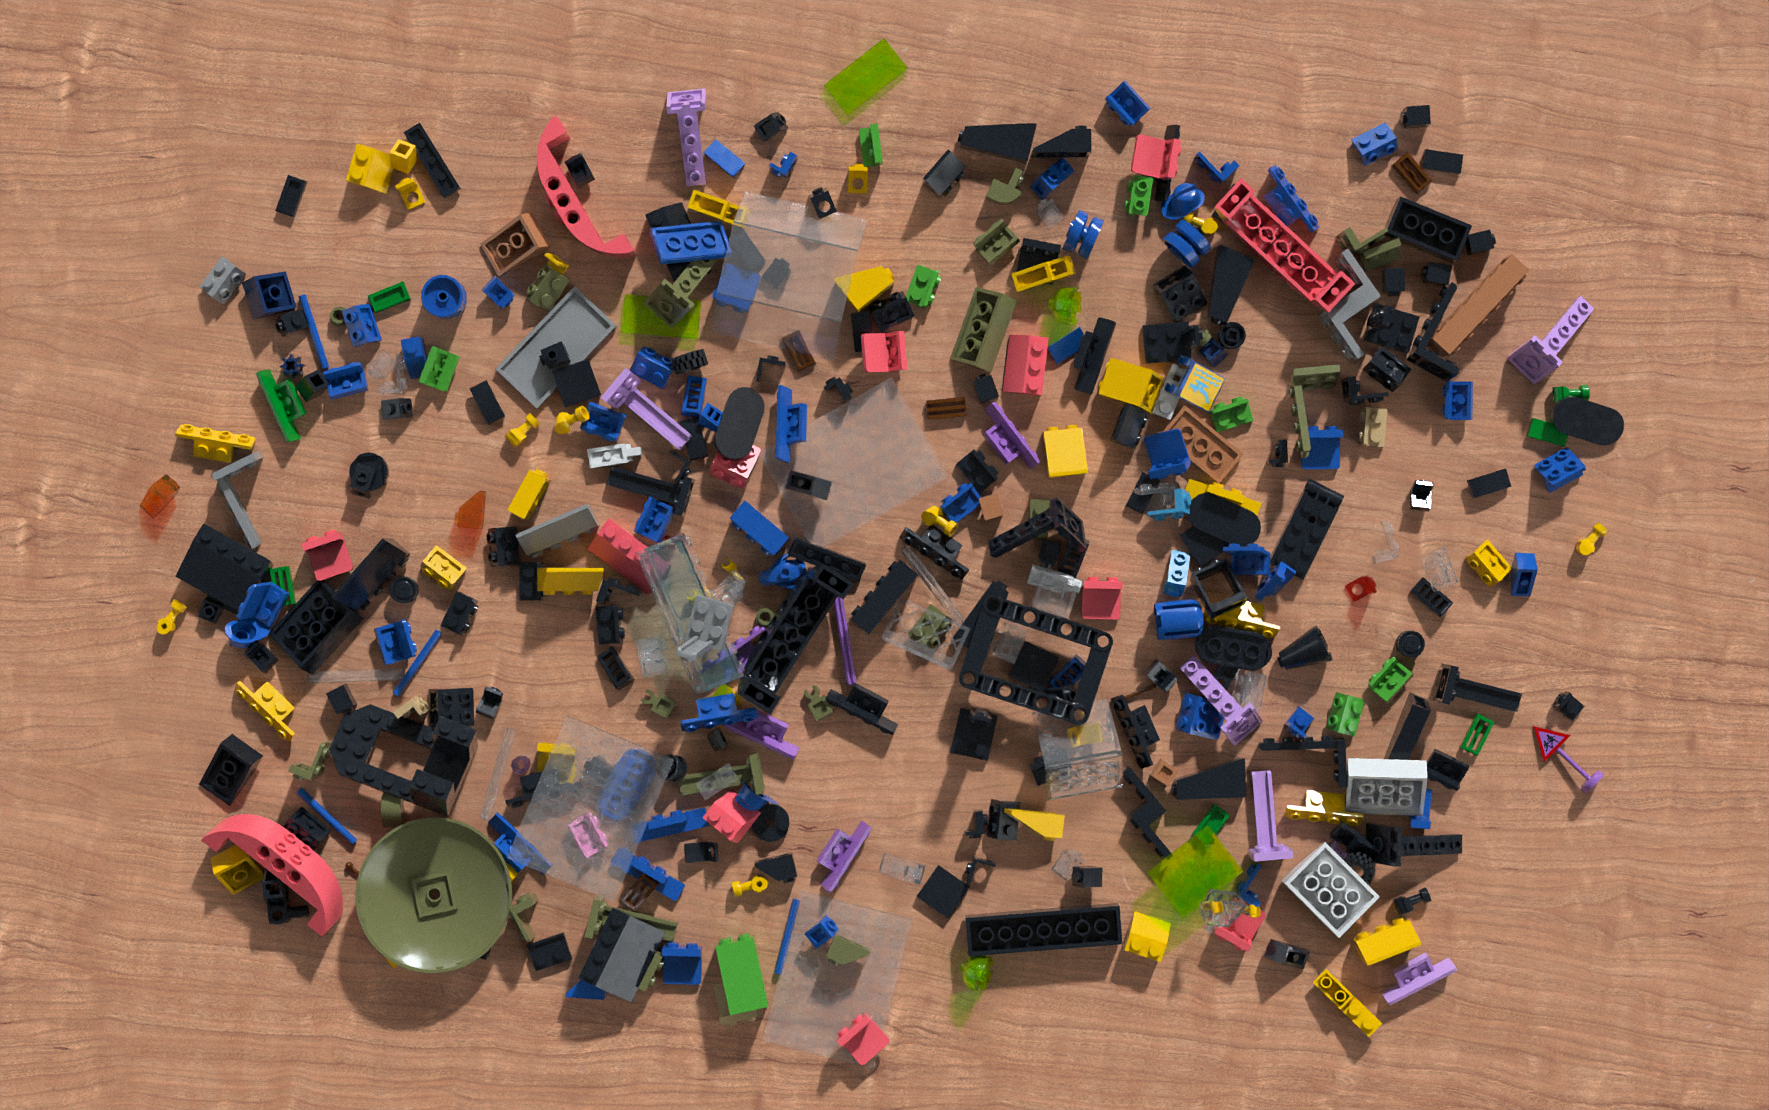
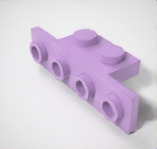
M1425 952L1392 970L1398 984L1383 991L1382 996L1388 1005L1397 1003L1401 999L1456 972V966L1450 958L1432 965L1429 956Z

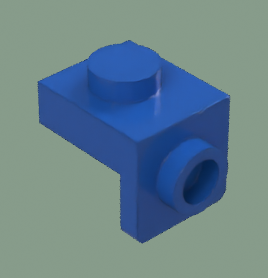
M496 276L482 289L501 309L504 306H509L515 296Z

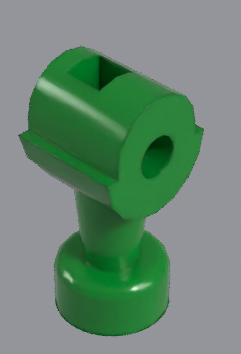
M1580 385L1579 389H1568L1565 386L1552 387L1553 403L1567 396H1576L1585 400L1590 398L1588 385Z

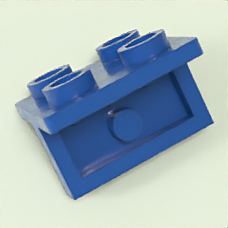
M1568 447L1534 465L1535 469L1541 474L1546 490L1549 493L1583 475V471L1586 470V466Z

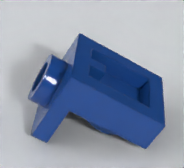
M791 151L788 155L785 154L780 162L781 168L770 163L771 173L779 178L782 176L787 178L798 159L797 155Z
M826 915L820 922L807 930L804 935L817 949L831 939L839 929L835 922Z

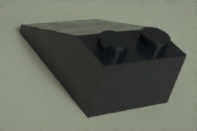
M1084 125L1075 126V129H1070L1033 148L1031 158H1089L1091 154V129H1087V126Z
M231 734L220 743L199 785L230 806L256 770L263 755Z

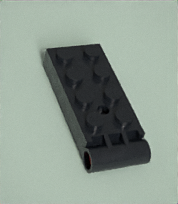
M1309 478L1271 553L1270 564L1276 567L1282 561L1296 571V577L1304 580L1339 510L1344 495ZM1310 516L1314 517L1313 523H1310L1308 521V518Z

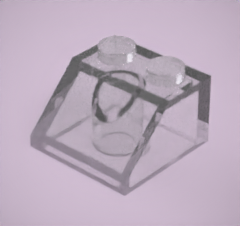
M1043 570L1034 591L1030 607L1068 619L1080 582Z
M658 635L635 640L642 678L668 673V669L671 666L669 657L665 658L664 650H667L665 638L662 639V636Z

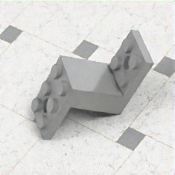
M1346 249L1336 256V264L1341 271L1344 270L1357 289L1342 298L1329 313L1326 311L1320 313L1321 318L1319 320L1325 328L1328 327L1332 334L1330 336L1336 344H1340L1343 349L1341 350L1343 356L1352 362L1362 357L1364 353L1343 322L1381 296L1349 249Z

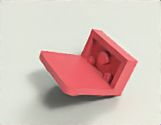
M1141 134L1137 135L1131 172L1162 180L1175 178L1178 172L1177 161L1181 153V140H1163Z
M904 331L861 335L865 372L907 370Z
M753 445L750 452L739 460L725 459L717 452L709 474L713 475L716 479H721L734 487L744 490L761 449Z
M331 530L325 532L323 537L317 538V536L307 538L306 542L301 544L303 551L309 555L315 577L318 581L353 570V564L343 533Z
M1087 577V581L1082 580V617L1084 619H1119L1123 581H1118V577H1107V581H1099V577Z
M1233 896L1214 925V933L1220 940H1228L1233 943L1232 945L1236 949L1248 952L1252 946L1251 940L1264 921L1266 914L1260 910V917L1251 918L1249 913L1237 912L1235 909L1247 908L1250 904L1238 896Z
M866 1012L862 1015L858 1014L851 1021L852 1024L848 1028L846 1026L837 1033L838 1037L836 1040L841 1047L844 1046L860 1065H865L889 1043V1038Z

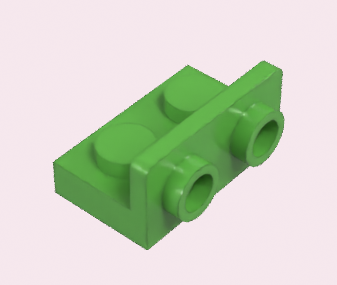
M878 123L870 124V128L859 129L864 167L883 165Z
M917 264L906 295L909 303L925 309L927 305H932L935 296L932 294L933 288H938L941 277L938 276L939 271H934Z
M1241 396L1232 399V404L1225 405L1222 402L1213 405L1214 409L1209 412L1216 432L1254 421L1248 405V398L1243 400Z

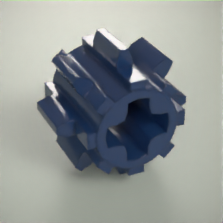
M290 354L289 359L282 358L284 364L280 368L284 369L283 375L287 376L290 374L292 378H295L297 373L303 374L301 369L305 365L300 363L301 357L294 358V355ZM290 363H295V370L291 369Z

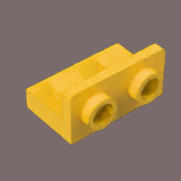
M1488 539L1473 553L1465 557L1469 566L1475 570L1488 587L1500 582L1512 569Z
M437 545L422 561L420 567L427 577L434 578L440 587L447 588L449 591L453 589L454 584L467 569Z

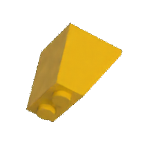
M883 266L836 277L834 284L857 312H861L894 285L893 279H895V276L888 267L884 269Z
M1111 358L1110 362L1105 366V376L1099 384L1098 394L1107 399L1122 404L1128 403L1147 413H1152L1164 377L1151 369Z
M1067 425L1066 429L1058 430V427H1048L1047 431L1043 432L1047 478L1087 474L1088 467L1082 428H1077V425Z

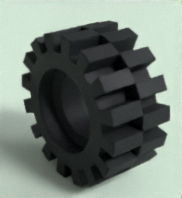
M704 349L688 352L671 359L675 374H682L708 365Z
M1354 852L1350 853V855L1347 854L1343 860L1350 867L1353 865L1361 867L1364 870V874L1360 877L1370 885L1375 873L1374 862L1371 863L1372 859L1370 857L1366 859V854L1360 856L1361 852H1357L1356 855Z

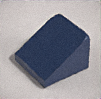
M1211 338L1199 350L1213 367H1216L1228 355L1225 348L1214 338Z

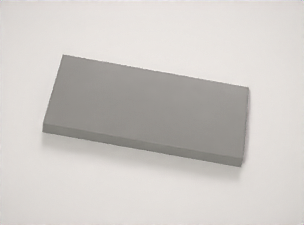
M574 286L498 365L496 370L538 409L558 388L552 371L585 360L617 326ZM562 341L571 361L552 369L547 368V365L543 366L539 358L542 355L540 350Z

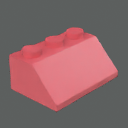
M1009 335L1003 392L1033 396L1042 395L1049 338L1031 335Z

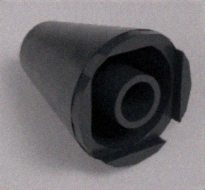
M1316 625L1281 650L1277 661L1281 668L1285 667L1286 670L1330 662L1333 661L1331 652L1328 653L1326 640Z

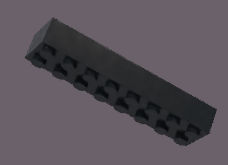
M1118 903L965 915L968 956L1123 944L1120 906Z

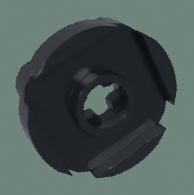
M367 452L357 456L351 463L349 469L351 480L358 463L376 468L369 491L377 490L386 484L389 476V467L383 457Z
M764 804L758 810L761 814L752 824L753 832L759 839L766 842L778 841L788 832L790 825L789 815L780 805ZM767 818H769V819H773V818H774V819L776 820V821L774 822L775 827H773V828H772L771 826L767 827V826H766V823H767V820H766V819H767Z

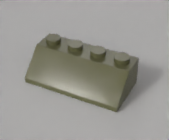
M976 287L950 359L991 373L1017 300L1003 293Z

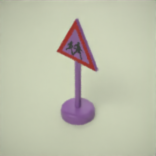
M1533 726L1543 761L1545 762L1557 751L1586 779L1581 786V790L1584 793H1587L1604 776L1601 771H1596L1589 776L1559 748L1571 735Z

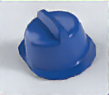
M1183 183L1178 185L1173 194L1168 197V201H1163L1161 204L1162 215L1170 220H1178L1203 205L1205 200L1204 193L1195 184Z
M251 617L229 622L225 626L224 631L229 639V646L245 649L250 647L253 642L265 638L270 633V627L257 618Z
M740 780L743 785L736 797V802L749 811L759 810L767 802L779 805L777 801L765 794L756 795L755 790L752 791L750 786Z

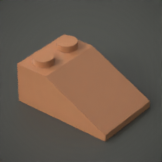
M533 212L520 214L480 243L498 277L538 256L551 246Z

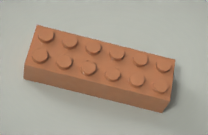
M1513 254L1503 258L1434 331L1428 345L1441 357L1454 355L1461 348L1459 344L1465 340L1467 341L1474 334L1472 330L1485 323L1488 319L1486 315L1495 312L1501 305L1499 302L1504 298L1507 299L1514 292L1512 288L1518 284L1520 285L1527 278L1525 274L1529 269Z

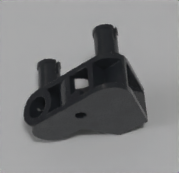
M264 868L262 888L263 899L267 905L269 924L279 925L289 923L292 918L309 917L308 905L291 907L289 905L288 886ZM279 883L280 891H275L274 886H271V884ZM277 909H279L280 912H283L281 918H278L274 914L275 912H277Z

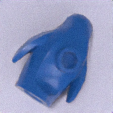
M788 553L784 554L770 568L759 573L758 581L763 586L774 585L792 590L795 586L793 583L799 581L807 573L805 563L799 559L786 560L790 556Z

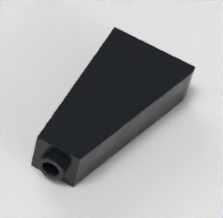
M1037 124L965 126L964 131L960 130L957 142H961L960 148L1027 164Z
M1222 244L1218 245L1216 249L1207 317L1211 318L1210 321L1219 326L1227 323L1255 259Z
M999 580L997 583L992 581L953 635V638L968 648L985 598L993 595L1007 599L1009 592L1006 588L1008 586ZM994 599L989 600L987 608L991 611L996 610L998 602Z
M1409 692L1384 759L1409 760L1431 712L1428 699Z
M1236 758L1174 779L1175 784H1171L1172 795H1175L1177 800L1246 797L1245 759Z

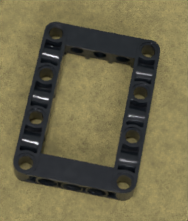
M991 595L985 598L959 674V682L967 689L1076 725H1082L1089 718L1113 645V638L1107 632ZM992 599L998 602V608L994 611L987 608L988 601ZM1029 611L1035 615V619L1031 623H1027L1024 620L1025 613ZM999 618L1090 647L1089 656L1084 665L1083 674L1072 702L981 672ZM1063 624H1069L1072 628L1071 632L1067 635L1061 632ZM1100 636L1108 638V644L1104 647L1098 645V638ZM966 673H971L974 676V681L971 684H966L963 681V676ZM1003 685H1007L1011 689L1010 694L1007 696L1000 694V688ZM1041 697L1047 699V705L1044 708H1039L1036 704L1037 700ZM1078 709L1084 712V717L1081 720H1076L1073 716L1074 712Z

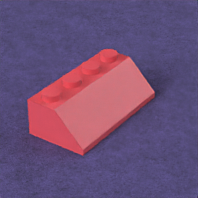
M610 518L605 522L588 547L589 551L648 595L672 565Z

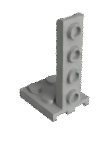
M260 451L212 473L214 480L218 482L217 488L219 492L224 494L227 499L225 502L230 512H234L236 516L234 519L239 529L242 528L245 534L243 538L248 546L251 545L252 549L261 544V539L229 478L243 472L242 467H245L247 470L259 464V459L263 458Z
M697 594L685 636L687 642L678 647L676 655L681 656V659L684 661L692 662L712 648L722 651L735 605Z

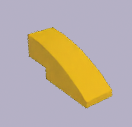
M693 190L687 206L691 210L745 230L751 215V211L697 190Z
M1064 256L1012 273V278L1017 292L1075 275L1076 272L1071 256Z

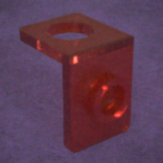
M1363 575L1345 585L1353 602L1370 593L1377 592L1375 581L1368 575ZM1355 584H1360L1363 587V592L1360 595H1355L1352 592V587Z

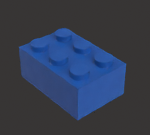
M745 500L730 517L732 520L731 525L738 531L743 529L747 533L745 537L752 543L758 542L761 544L762 547L760 549L768 556L771 554L775 556L790 539Z

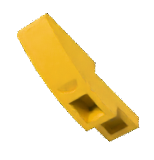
M1327 969L1313 981L1368 1037L1383 1024Z

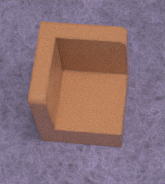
M997 493L979 498L984 521L1003 516Z
M1160 759L1150 775L1166 786H1169L1179 770Z

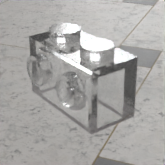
M1008 620L1006 623L1002 622L998 631L1001 633L999 640L995 639L991 650H993L992 655L1015 664L1029 628Z

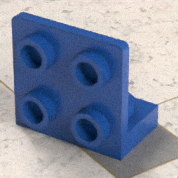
M273 582L254 584L247 590V597L239 606L236 618L240 620L255 617L271 627L277 620L290 593Z

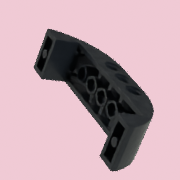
M819 563L810 569L789 592L757 641L741 674L737 694L771 714L780 700V697L776 694L779 687L837 597L839 596L844 600L854 583L823 563Z

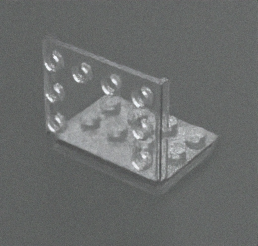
M1108 699L1094 701L1089 718L1082 725H1076L1037 711L1032 712L1045 766L1046 795L1048 800L1123 787L1122 751ZM1078 709L1074 712L1073 716L1076 720H1081L1084 717V712Z

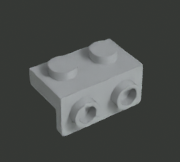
M222 256L199 287L212 298L225 304L244 279L246 273Z

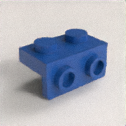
M1123 81L1105 98L1107 106L1120 115L1119 119L1123 124L1130 127L1137 123L1151 109L1126 81Z
M1386 122L1351 139L1353 146L1361 156L1364 166L1374 163L1377 159L1392 154L1398 149L1397 138Z
M645 346L637 353L630 368L633 374L661 389L665 388L674 370L669 357L662 356L656 353L654 349Z
M360 362L349 363L338 368L334 367L323 372L326 381L329 383L328 392L331 400L368 391L366 373Z
M1446 381V385L1443 386V396L1445 397V404L1442 407L1443 416H1445L1446 420H1472L1473 382Z
M590 402L587 407L589 419L582 422L580 429L588 434L601 436L604 440L616 441L621 434L626 415Z
M966 483L962 484L956 489L958 491L956 495L952 497L949 494L941 501L943 503L940 506L941 509L955 523L980 505L979 498L982 497L971 483L969 485Z
M649 497L648 501L644 504L640 518L636 521L634 532L661 544L675 510L671 506Z

